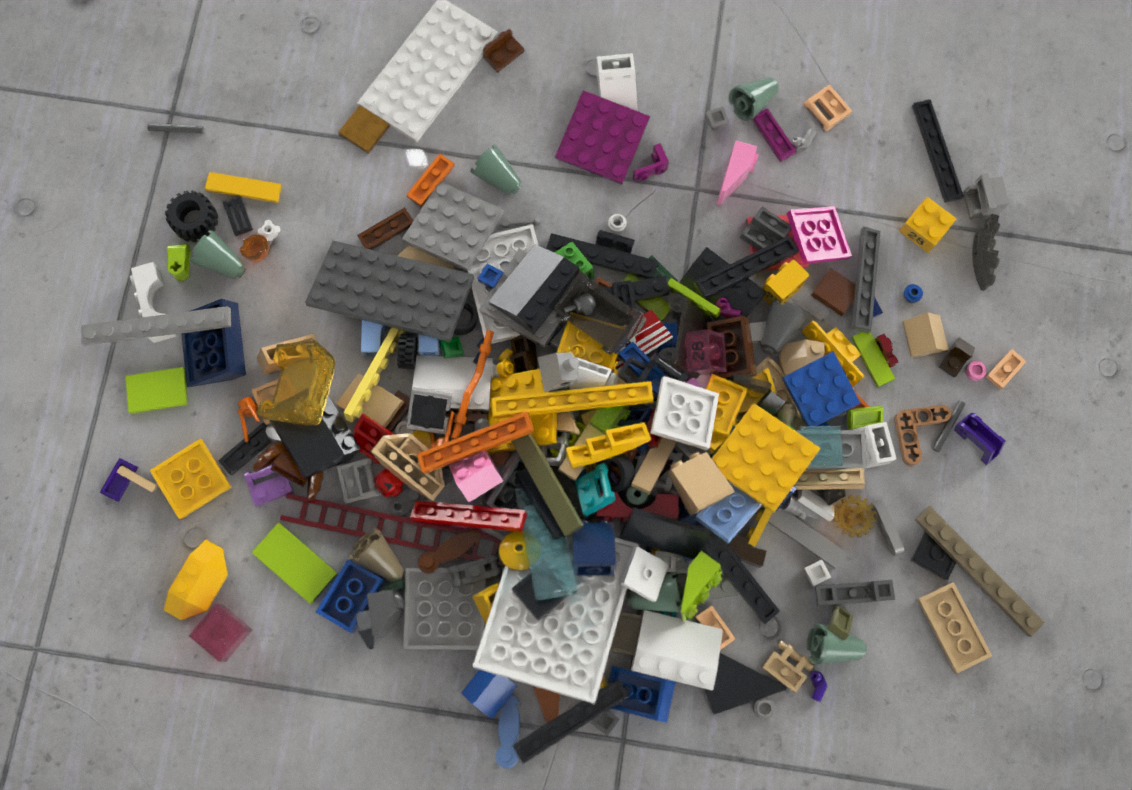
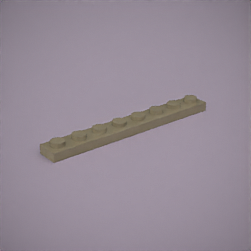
M928 506L915 519L927 534L956 561L1027 636H1033L1045 623L931 506Z

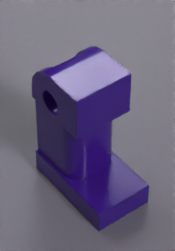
M974 413L966 416L954 429L964 440L969 438L984 452L981 461L985 465H988L1001 453L1006 442L1005 439L996 434Z

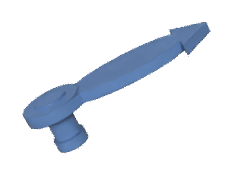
M513 693L501 710L498 724L499 740L502 745L496 752V761L498 765L506 769L515 766L519 757L512 745L516 743L520 730V714L517 705L522 704Z

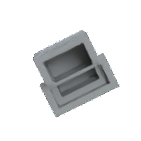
M989 173L981 174L975 181V185L968 186L963 192L969 219L999 215L1009 205L1003 176L990 178Z

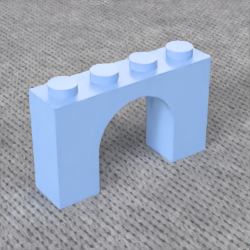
M362 320L361 353L364 357L376 356L383 343V336L388 326ZM419 334V354L421 356H440V339Z

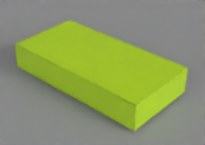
M878 405L847 410V429L853 430L882 423L884 407Z

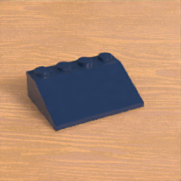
M219 299L191 310L228 306L231 308V327L181 333L187 387L230 381L246 375L238 303Z

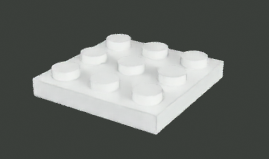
M663 376L660 382L651 434L707 451L710 448L719 393Z

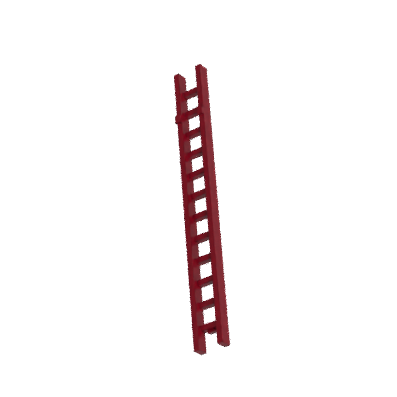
M289 493L286 494L287 499L303 502L299 519L284 515L280 517V520L284 522L356 537H362L366 534L362 532L366 515L379 518L377 529L381 533L385 519L396 521L398 526L395 538L384 536L387 543L429 552L437 550L442 531L456 535L468 533V530L434 523L415 522L410 518L318 499L307 501V497ZM309 504L322 506L318 523L305 520ZM328 508L341 510L337 527L324 524ZM347 512L360 514L356 530L343 528ZM404 523L417 526L414 543L400 540ZM423 527L436 530L433 546L419 544ZM481 533L480 539L494 542L491 555L497 554L499 543L502 540L492 535ZM474 542L472 553H464L458 558L475 561L486 557L477 556L479 543L477 546ZM497 561L499 566H506L502 561Z

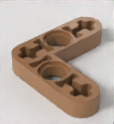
M937 405L902 410L895 415L894 423L902 460L906 465L914 466L922 459L916 427L942 424L948 421L951 417V410L947 406ZM940 410H941V413H945V416H944V417H941V416H935V417H933V415H932V414H937L938 412H940ZM919 412H924L927 415L926 422L919 420ZM904 416V418H908V421L904 423V421H900V418ZM905 425H906V428L910 427V429H905V430L902 431V429L905 427ZM905 433L912 435L913 440L911 443L904 441L903 435ZM914 445V448H912L911 451H910V448H908L907 450H906V448H905V447H911V446ZM911 453L912 455H916V458L913 459V461L911 458H908V455Z

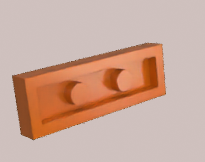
M439 153L406 194L407 198L423 207L433 190L440 182H443L455 167L454 163Z

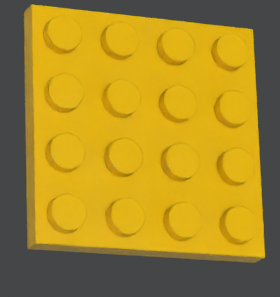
M540 369L510 374L506 378L502 376L491 379L487 416L490 426L509 419L493 418L492 398L544 393ZM557 413L530 415L535 431L531 434L538 446L557 444ZM512 441L491 448L487 452L493 454L516 450Z
M753 403L713 456L712 460L728 482L774 513L821 448Z

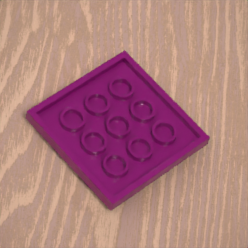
M583 90L555 155V159L623 185L650 116Z

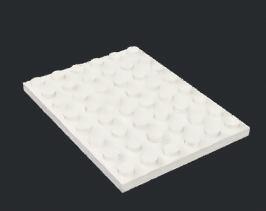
M527 513L522 531L532 534L538 541L540 547L539 558L532 567L522 571L512 570L505 566L473 668L595 704L627 590L620 583L632 549L636 546L639 547V544L615 538L616 568L614 576H573V534L569 537L563 536L554 540L540 516ZM517 546L515 549L516 551H522L523 547ZM544 563L568 590L570 596L540 621H537L513 593L511 588Z

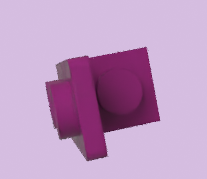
M661 143L653 147L651 158L654 164L635 170L633 172L634 181H644L651 175H660L667 170L669 161Z

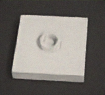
M638 546L633 547L620 584L655 602L669 564Z

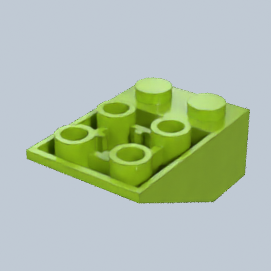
M702 551L688 568L681 608L682 620L684 622L688 618L691 620L694 617L699 603L703 604L710 595L708 593L712 587L716 588L722 580L721 565Z

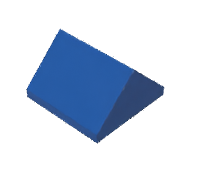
M479 670L461 694L476 708L493 719L518 686L509 678Z

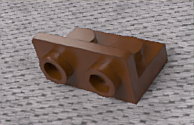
M511 29L501 32L493 42L487 43L483 49L484 59L497 73L524 53V47L513 37Z

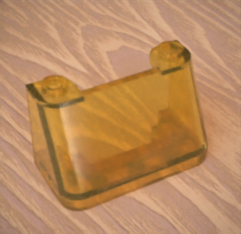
M315 340L278 344L273 358L276 365L281 368V373L272 401L269 399L262 400L257 414L266 420L308 426L318 425L323 416L332 382L335 359Z

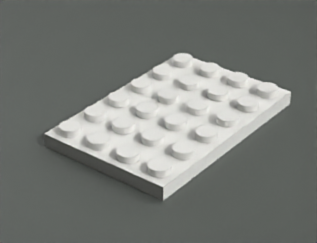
M533 224L491 234L468 273L474 274L472 290L484 338L487 330L494 332L491 344L513 339L520 334L479 311V308L492 289L478 282L477 278L487 263L504 272L519 248L528 253L535 244L538 245Z

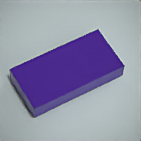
M121 458L118 459L99 492L117 502L120 501L131 480L117 473V470L120 466H124L136 473L139 468Z

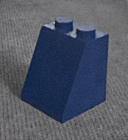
M581 520L584 526L573 533V576H614L616 568L614 523H609V521L605 520L589 523L587 520Z

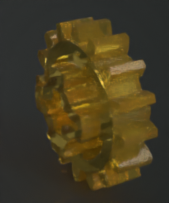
M852 495L848 496V500L842 498L841 503L835 505L838 510L834 511V515H837V518L833 519V522L839 523L836 529L842 528V534L844 535L848 532L850 538L854 537L855 534L857 538L862 537V533L864 535L869 534L868 529H874L871 523L877 521V519L873 518V515L877 512L871 511L873 504L867 505V498L861 501L860 495H857L855 499ZM857 504L855 508H852L850 506L848 507L847 505ZM853 513H856V514H857V515H856V518H857L856 520L853 519V517H854ZM855 525L862 526L861 529H852Z

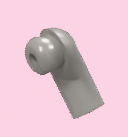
M808 129L803 138L793 137L792 145L796 149L809 147L816 132Z

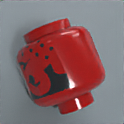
M387 469L382 470L374 478L376 480L374 486L386 498L390 496L395 498L403 491L401 487L404 482Z

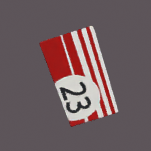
M650 310L623 326V328H626L620 350L634 342L646 355L672 339L673 336L656 314ZM616 359V362L618 361L616 368L620 371L624 362Z

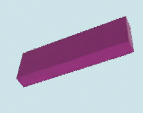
M768 108L759 112L752 119L780 162L796 154V149Z

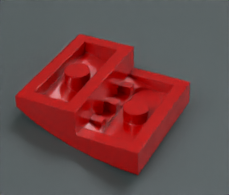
M363 413L354 428L355 433L353 436L361 448L359 451L381 465L371 451L383 436L394 434Z

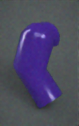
M813 671L810 674V678L815 690L811 698L821 702L827 689V682L820 671Z

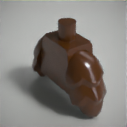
M282 442L269 446L265 452L258 456L257 461L252 467L255 472H259L272 465V471L302 487L305 486L308 479L307 501H313L321 490L324 472L322 471L304 479Z

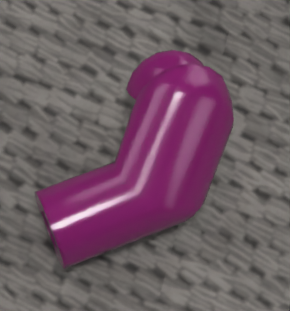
M726 298L718 299L716 306L720 308V314L723 317L735 318L741 316V311L732 309Z

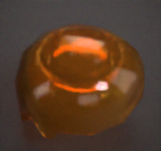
M254 234L243 240V246L239 247V250L246 259L252 262H259L267 257L270 243L266 237Z

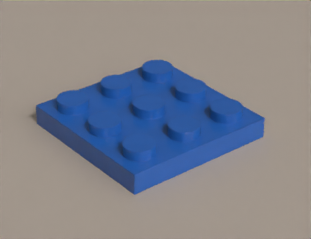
M834 351L782 377L808 430L860 404Z

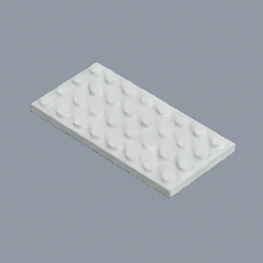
M437 0L357 102L358 106L361 105L388 122L390 127L417 143L483 57L485 45L493 42L498 37V31L449 1Z

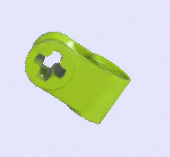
M189 244L168 245L167 269L169 273L178 281L187 280L190 277L191 249Z

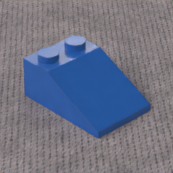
M612 666L608 684L619 679L629 697L611 709L667 723L676 682Z

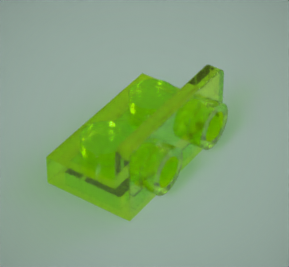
M630 405L598 408L589 424L606 434V430L620 428L618 423L621 419L626 420L631 412L629 410Z

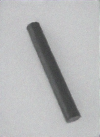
M151 123L147 125L148 131L204 133L203 126Z
M959 400L950 419L945 424L932 448L934 451L940 452L961 414L965 402Z

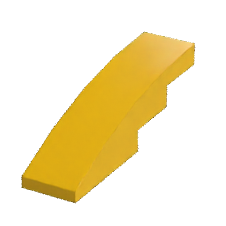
M645 422L606 430V434L603 436L586 439V444L566 448V455L572 469L596 463L632 450L651 441V437Z

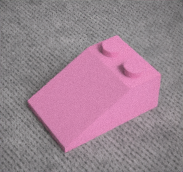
M735 141L717 205L720 206L743 183L748 173L753 172L759 155L756 153L757 146Z

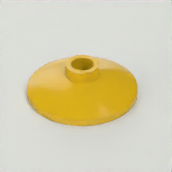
M514 531L502 540L499 554L502 562L508 568L522 571L529 569L537 562L540 547L532 534L525 531ZM517 546H522L523 550L516 551L515 548Z

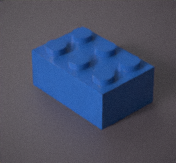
M347 559L316 613L344 630L355 633L357 630V613L368 611L369 609L367 594L379 592L385 580Z

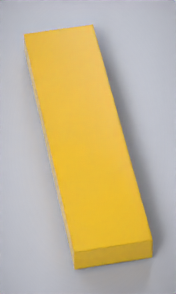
M209 172L205 190L278 203L282 185Z

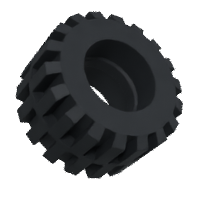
M187 190L183 191L184 194L182 195L180 193L176 194L177 197L175 199L173 197L170 199L171 204H167L166 208L168 211H165L166 221L178 237L188 242L189 240L197 242V239L200 240L204 235L208 237L210 235L208 231L212 230L215 232L214 226H218V214L206 196L193 190L189 193ZM194 210L200 211V215L195 221L184 223V219L189 212Z

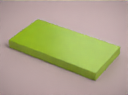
M279 522L252 551L253 555L310 604L317 599L338 574Z

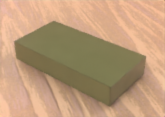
M836 605L832 609L827 629L843 640H846L850 633L853 615Z

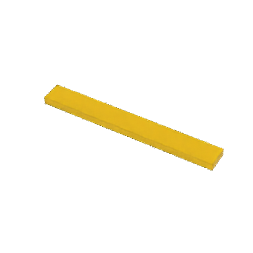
M650 381L492 398L493 418H509L524 412H528L529 415L653 403L652 384Z

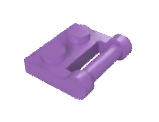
M271 466L259 472L251 473L249 471L244 473L256 507L284 497L287 493H294L290 480L281 475L257 485L255 484V479L274 473L271 470Z

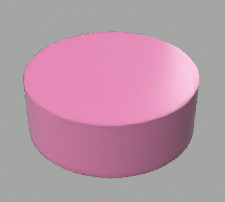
M980 361L971 362L966 366V376L973 381L982 379L986 375L985 365Z

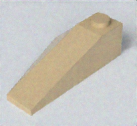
M807 339L786 343L779 352V363L781 369L784 370L785 376L823 357L824 343ZM791 397V401H792V404L794 405V409H796V411H795L796 416H797V418H801V419H802V417H801V415H800V413H799V411H798V409H797V407H796V405H795V403H794V401H793V399H792V397Z

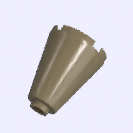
M373 529L375 532L372 534L367 532L353 546L355 551L353 555L349 553V559L389 583L398 582L403 577V566L378 529Z

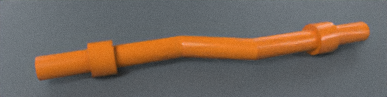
M486 331L484 342L480 345V356L475 373L463 394L458 415H455L452 439L459 438L462 426H465L467 419L465 416L471 395L482 377L487 356L491 352L492 347L490 345L494 334L493 331Z

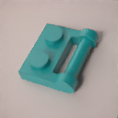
M606 464L597 465L595 470L575 481L582 512L586 516L613 503L616 499L614 492L611 491ZM599 478L604 493L602 497L597 482V479Z

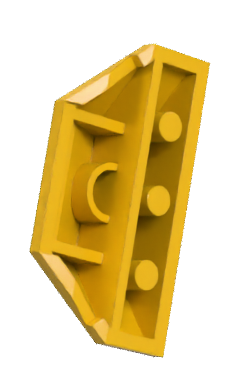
M205 540L188 556L168 590L164 607L165 612L180 620H184L208 611L228 576L223 548Z

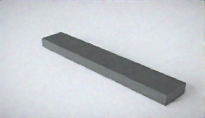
M863 227L860 232L851 330L869 334L872 330L881 231Z

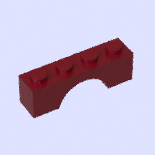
M614 492L615 501L597 510L596 519L612 522V519H620L621 523H626L633 508L625 505L621 501L618 492ZM658 494L649 507L640 510L677 520L678 495Z

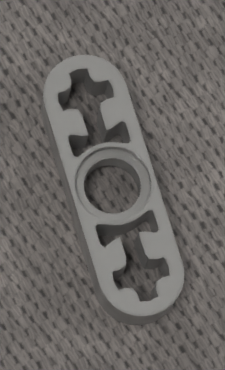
M882 500L872 502L870 504L871 511L890 553L893 556L904 553L903 543Z

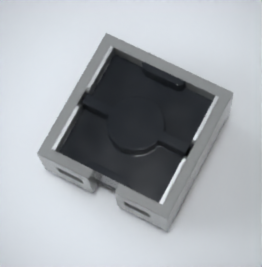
M413 387L406 428L445 434L449 416H446V413L451 407L452 393Z

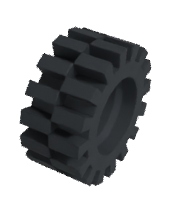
M400 334L397 351L398 368L414 370L418 349L417 335Z

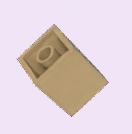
M696 452L689 456V461L683 463L681 460L671 465L672 469L668 472L690 516L725 499L734 492L707 452L703 454Z

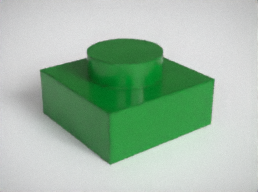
M452 337L450 342L439 341L444 358L462 357L464 354L459 337Z

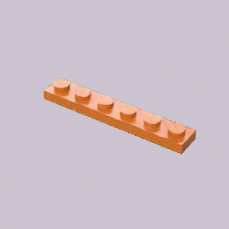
M524 412L418 453L417 456L422 473H429L535 432L529 413Z

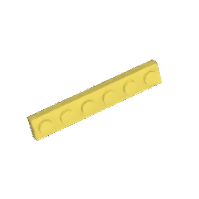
M391 327L344 411L345 420L353 423L354 419L360 416L363 409L362 405L365 401L369 400L373 385L376 386L378 384L382 369L385 370L388 366V358L391 353L394 354L397 350L400 334H405L406 331Z

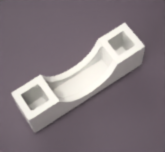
M154 262L131 268L132 275L130 279L133 286L136 287L134 296L137 303L140 304V310H138L140 318L165 315L164 313L155 312L153 308V297L156 291L163 286L160 268ZM176 334L149 337L148 339L156 343L176 337Z

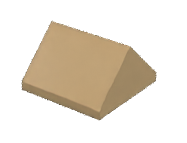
M925 313L903 321L911 357L949 351L940 315Z

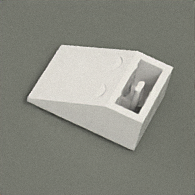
M633 53L597 57L596 71L600 97L638 111Z
M887 422L853 429L865 430L867 468L890 464L897 460Z

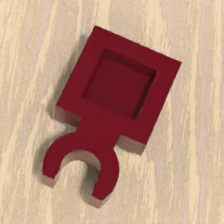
M885 333L877 336L875 341L890 368L895 366L899 362L892 353L893 345L891 340L886 337Z

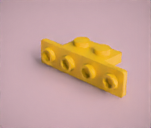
M813 320L802 330V333L808 340L824 343V356L834 351L852 387L864 378L863 373L853 364L861 356V353L837 327L826 334Z

